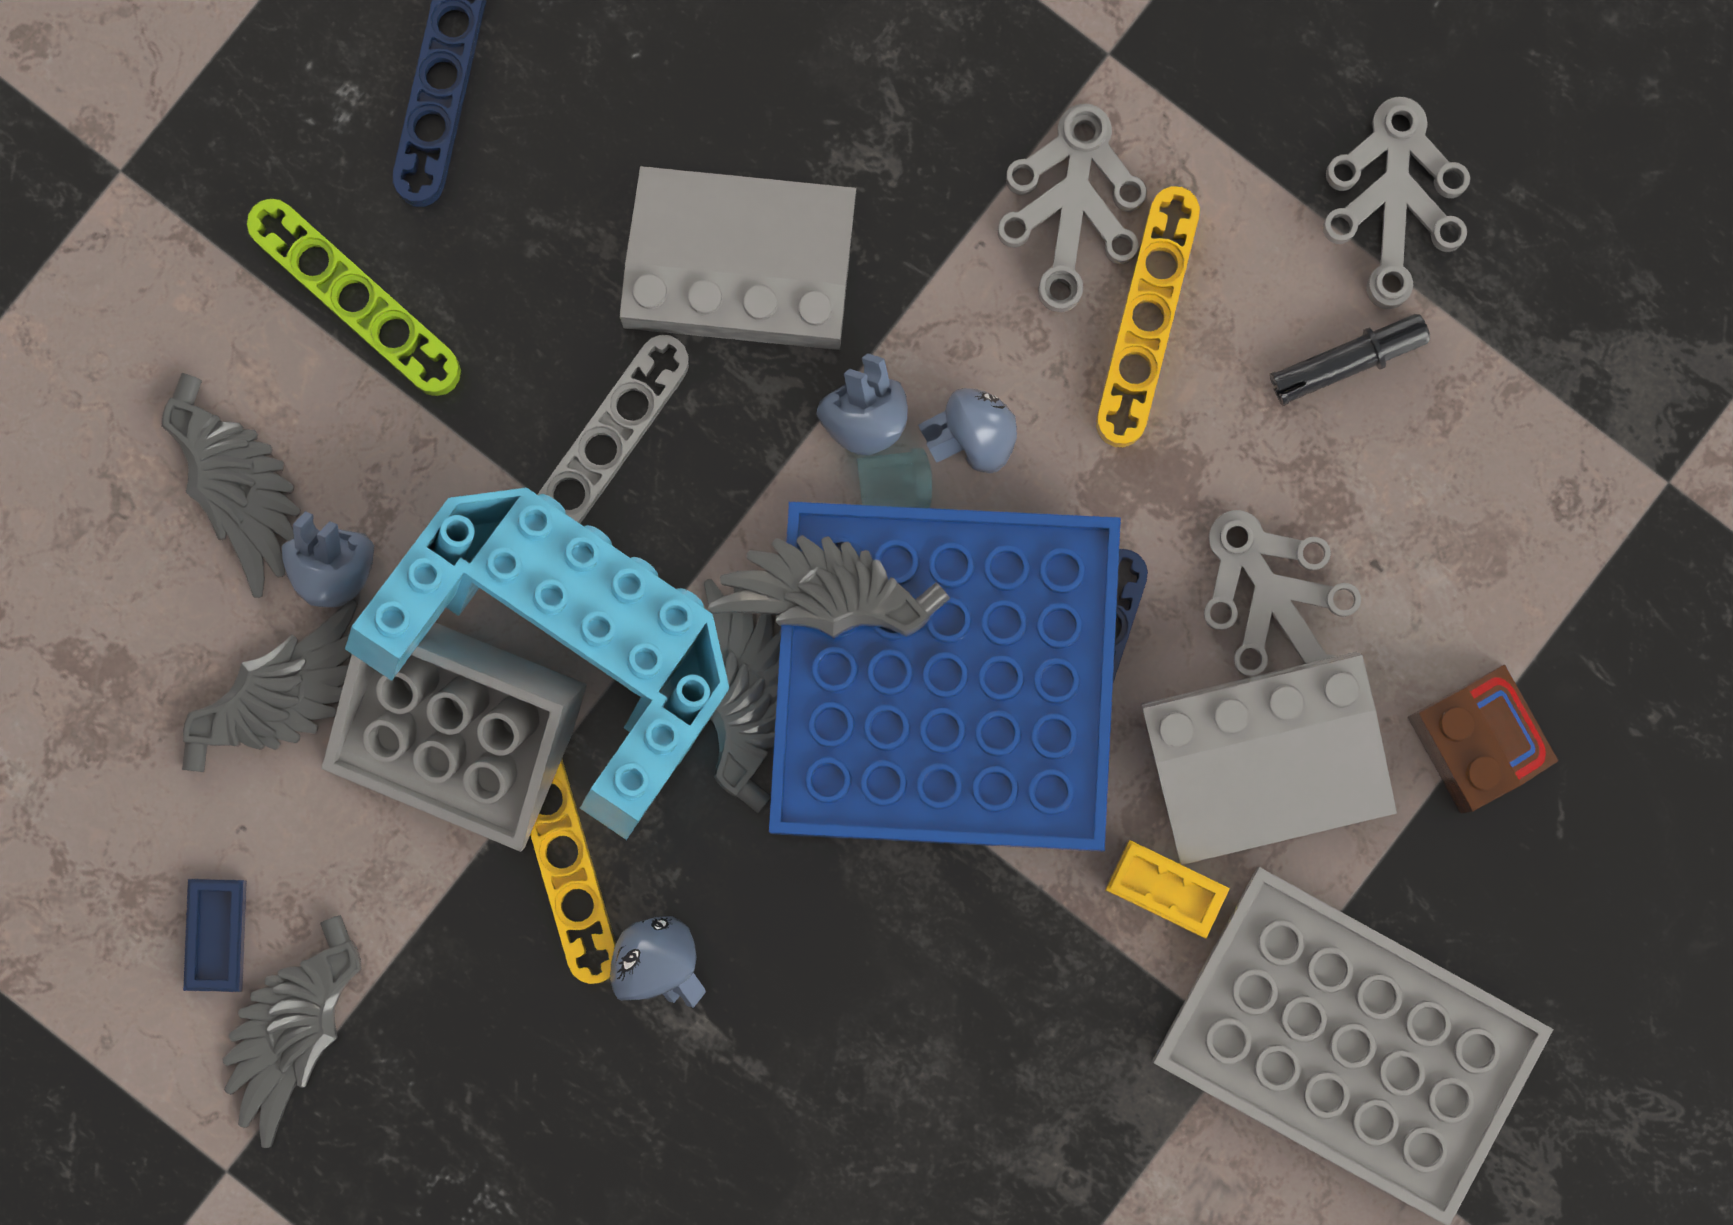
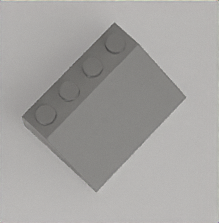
M640 166L621 299L620 319L623 328L840 350L856 188Z
M434 623L392 681L353 654L351 655L321 769L521 852L527 844L572 736L587 684Z
M1357 651L1141 704L1181 865L1397 813L1363 655Z

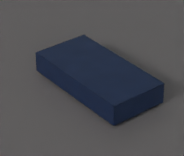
M188 879L183 991L242 992L247 880Z

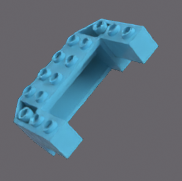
M519 488L448 498L352 625L345 650L392 681L445 608L459 616L478 589L484 590L641 697L624 726V729L630 733L598 777L580 807L581 810L627 840L729 690L713 614L704 608L703 602L695 594L683 588L675 589L660 579L657 571L648 562L638 557L630 558L613 547L611 540L606 534L593 526H582L566 515L565 509L559 502L548 495H537L528 488Z

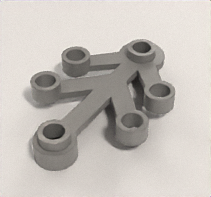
M1394 97L1383 102L1373 116V133L1348 155L1335 157L1326 170V179L1332 188L1339 191L1349 190L1359 180L1361 170L1387 150L1386 173L1346 208H1338L1330 212L1323 223L1325 237L1332 243L1344 244L1355 235L1358 225L1384 204L1381 263L1369 276L1366 285L1369 299L1374 305L1382 309L1399 307L1409 298L1413 290L1412 276L1403 267L1407 207L1431 233L1433 244L1441 251L1451 252L1456 250L1465 241L1467 236V228L1464 222L1458 217L1446 216L1409 174V156L1411 154L1435 178V189L1445 198L1460 196L1470 182V175L1466 167L1460 163L1449 162L1425 136L1428 126L1426 114L1417 102L1406 97ZM1395 115L1405 116L1410 123L1409 130L1404 132L1396 130L1391 122L1392 117ZM1339 164L1349 166L1353 172L1352 179L1349 181L1339 180L1334 174V167ZM1446 172L1456 173L1461 180L1460 187L1457 189L1448 188L1443 182V174ZM1334 218H1344L1349 223V233L1345 235L1336 234L1331 228V221ZM1444 225L1454 227L1458 232L1457 241L1453 243L1444 241L1440 236V228ZM1386 275L1396 276L1401 283L1400 291L1396 293L1388 292L1383 287V277Z
M1078 104L1069 108L1060 118L1057 128L1058 137L1029 158L1018 159L1011 163L1006 174L1008 188L1015 194L1026 195L1036 188L1039 175L1069 157L1067 176L1064 180L1021 211L1010 212L1004 215L998 226V237L1004 245L1012 248L1020 247L1027 242L1031 230L1061 209L1053 267L1043 274L1038 287V294L1042 304L1054 312L1071 310L1078 304L1083 293V281L1081 276L1075 271L1083 213L1106 242L1105 253L1113 263H1129L1134 259L1139 248L1136 235L1121 226L1088 181L1092 160L1113 185V201L1119 209L1127 212L1135 211L1142 206L1147 195L1144 182L1129 173L1108 144L1112 135V126L1108 116L1099 107L1091 104ZM1080 124L1089 125L1094 131V137L1088 141L1079 140L1074 134L1075 127ZM1020 168L1027 169L1032 174L1033 180L1027 185L1017 184L1012 178L1015 170ZM1125 185H1132L1138 189L1140 197L1137 201L1127 202L1122 199L1120 189ZM1010 221H1017L1023 225L1025 232L1019 238H1011L1006 235L1004 226ZM1117 238L1127 239L1132 247L1131 252L1126 255L1116 254L1112 248V241ZM1056 282L1066 284L1070 290L1069 297L1064 300L1053 298L1050 294V286Z
M1232 510L1220 515L1214 521L1209 532V544L1213 553L1220 559L1213 598L1204 609L1206 623L1215 630L1228 629L1235 623L1238 611L1233 598L1241 567H1243L1255 586L1243 644L1234 655L1236 669L1245 676H1256L1266 668L1268 656L1264 647L1272 613L1305 664L1336 657L1324 652L1292 601L1329 608L1333 614L1346 617L1355 613L1361 604V595L1358 589L1349 583H1340L1333 587L1273 574L1262 555L1298 560L1303 568L1315 571L1323 568L1330 559L1331 550L1328 543L1320 537L1298 540L1265 533L1258 519L1245 511ZM1234 527L1242 528L1247 534L1246 544L1240 548L1229 545L1226 539L1228 530ZM1312 543L1322 548L1324 557L1320 563L1310 564L1304 559L1303 550L1306 545ZM1338 590H1347L1353 595L1354 603L1349 610H1340L1335 606L1333 597ZM1224 603L1230 608L1231 617L1227 623L1218 624L1211 619L1210 610L1214 604ZM1254 649L1260 654L1261 663L1257 669L1247 670L1241 665L1240 656L1243 651Z

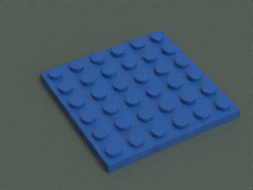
M789 502L786 542L801 552L802 550L796 540L802 535L818 545L822 550L821 539L827 536L831 538L841 552V544L849 542L859 557L861 551H869L873 560L881 562L888 580L890 577L894 578L914 599L918 598L937 582L950 597V600L930 616V620L924 627L907 637L880 626L862 625L832 638L817 629L805 626L781 625L769 833L1104 852L1121 518Z

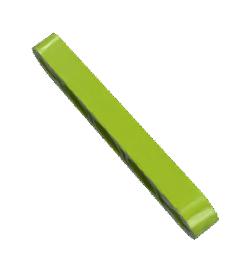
M277 199L263 200L253 206L248 214L247 227L254 241L419 390L428 395H444L456 387L460 380L461 369L459 361L452 351L294 209ZM268 214L275 219L284 214L285 217L281 223L295 239L299 237L301 230L307 233L293 243L286 257H283L280 253L289 247L275 233H270L266 237L262 236L265 233L266 227L261 221ZM312 247L322 248L328 253L329 257L326 270L316 276L302 273L299 267L300 256L304 251ZM352 283L362 284L369 291L367 305L357 312L344 310L339 302L342 289ZM400 319L409 326V338L401 347L388 348L380 341V329L388 320ZM421 338H425L428 341L427 344L420 347L421 351L434 362H438L442 357L447 359L443 368L448 375L443 381L435 377L431 378L428 382L422 380L427 372L422 364L413 356L407 366L401 363V360L415 352Z

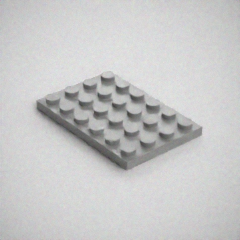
M1257 867L1152 1063L1442 1224L1450 1225L1554 1029L1261 867Z

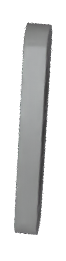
M659 335L651 338L643 345L537 495L545 494L554 499L555 488L560 482L567 479L580 482L585 489L584 501L578 508L565 510L566 515L581 524L684 379L689 369V357L685 346L678 339L669 335ZM668 348L676 351L673 358L678 368L674 372L664 369L655 380V385L663 387L664 390L659 396H656L646 383L633 379L638 371H641L647 379L655 367V362L650 357L655 350L663 354ZM638 391L647 398L649 402L648 410L641 419L635 421L627 420L618 413L617 402L624 393ZM598 435H606L612 438L617 445L615 458L605 465L591 463L585 454L588 441Z

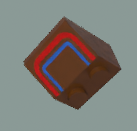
M1505 664L1408 716L1411 725L1460 813L1473 812L1521 786L1558 762L1556 755Z

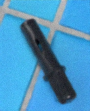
M1413 314L1375 331H1372L1371 328L1363 329V335L1278 372L1270 373V380L1272 385H1276L1274 391L1282 406H1285L1295 399L1371 367L1385 368L1386 361L1428 344L1430 332L1420 314Z

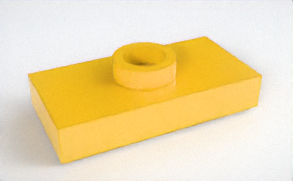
M1131 840L1127 841L1105 887V891L1205 939L1230 889Z

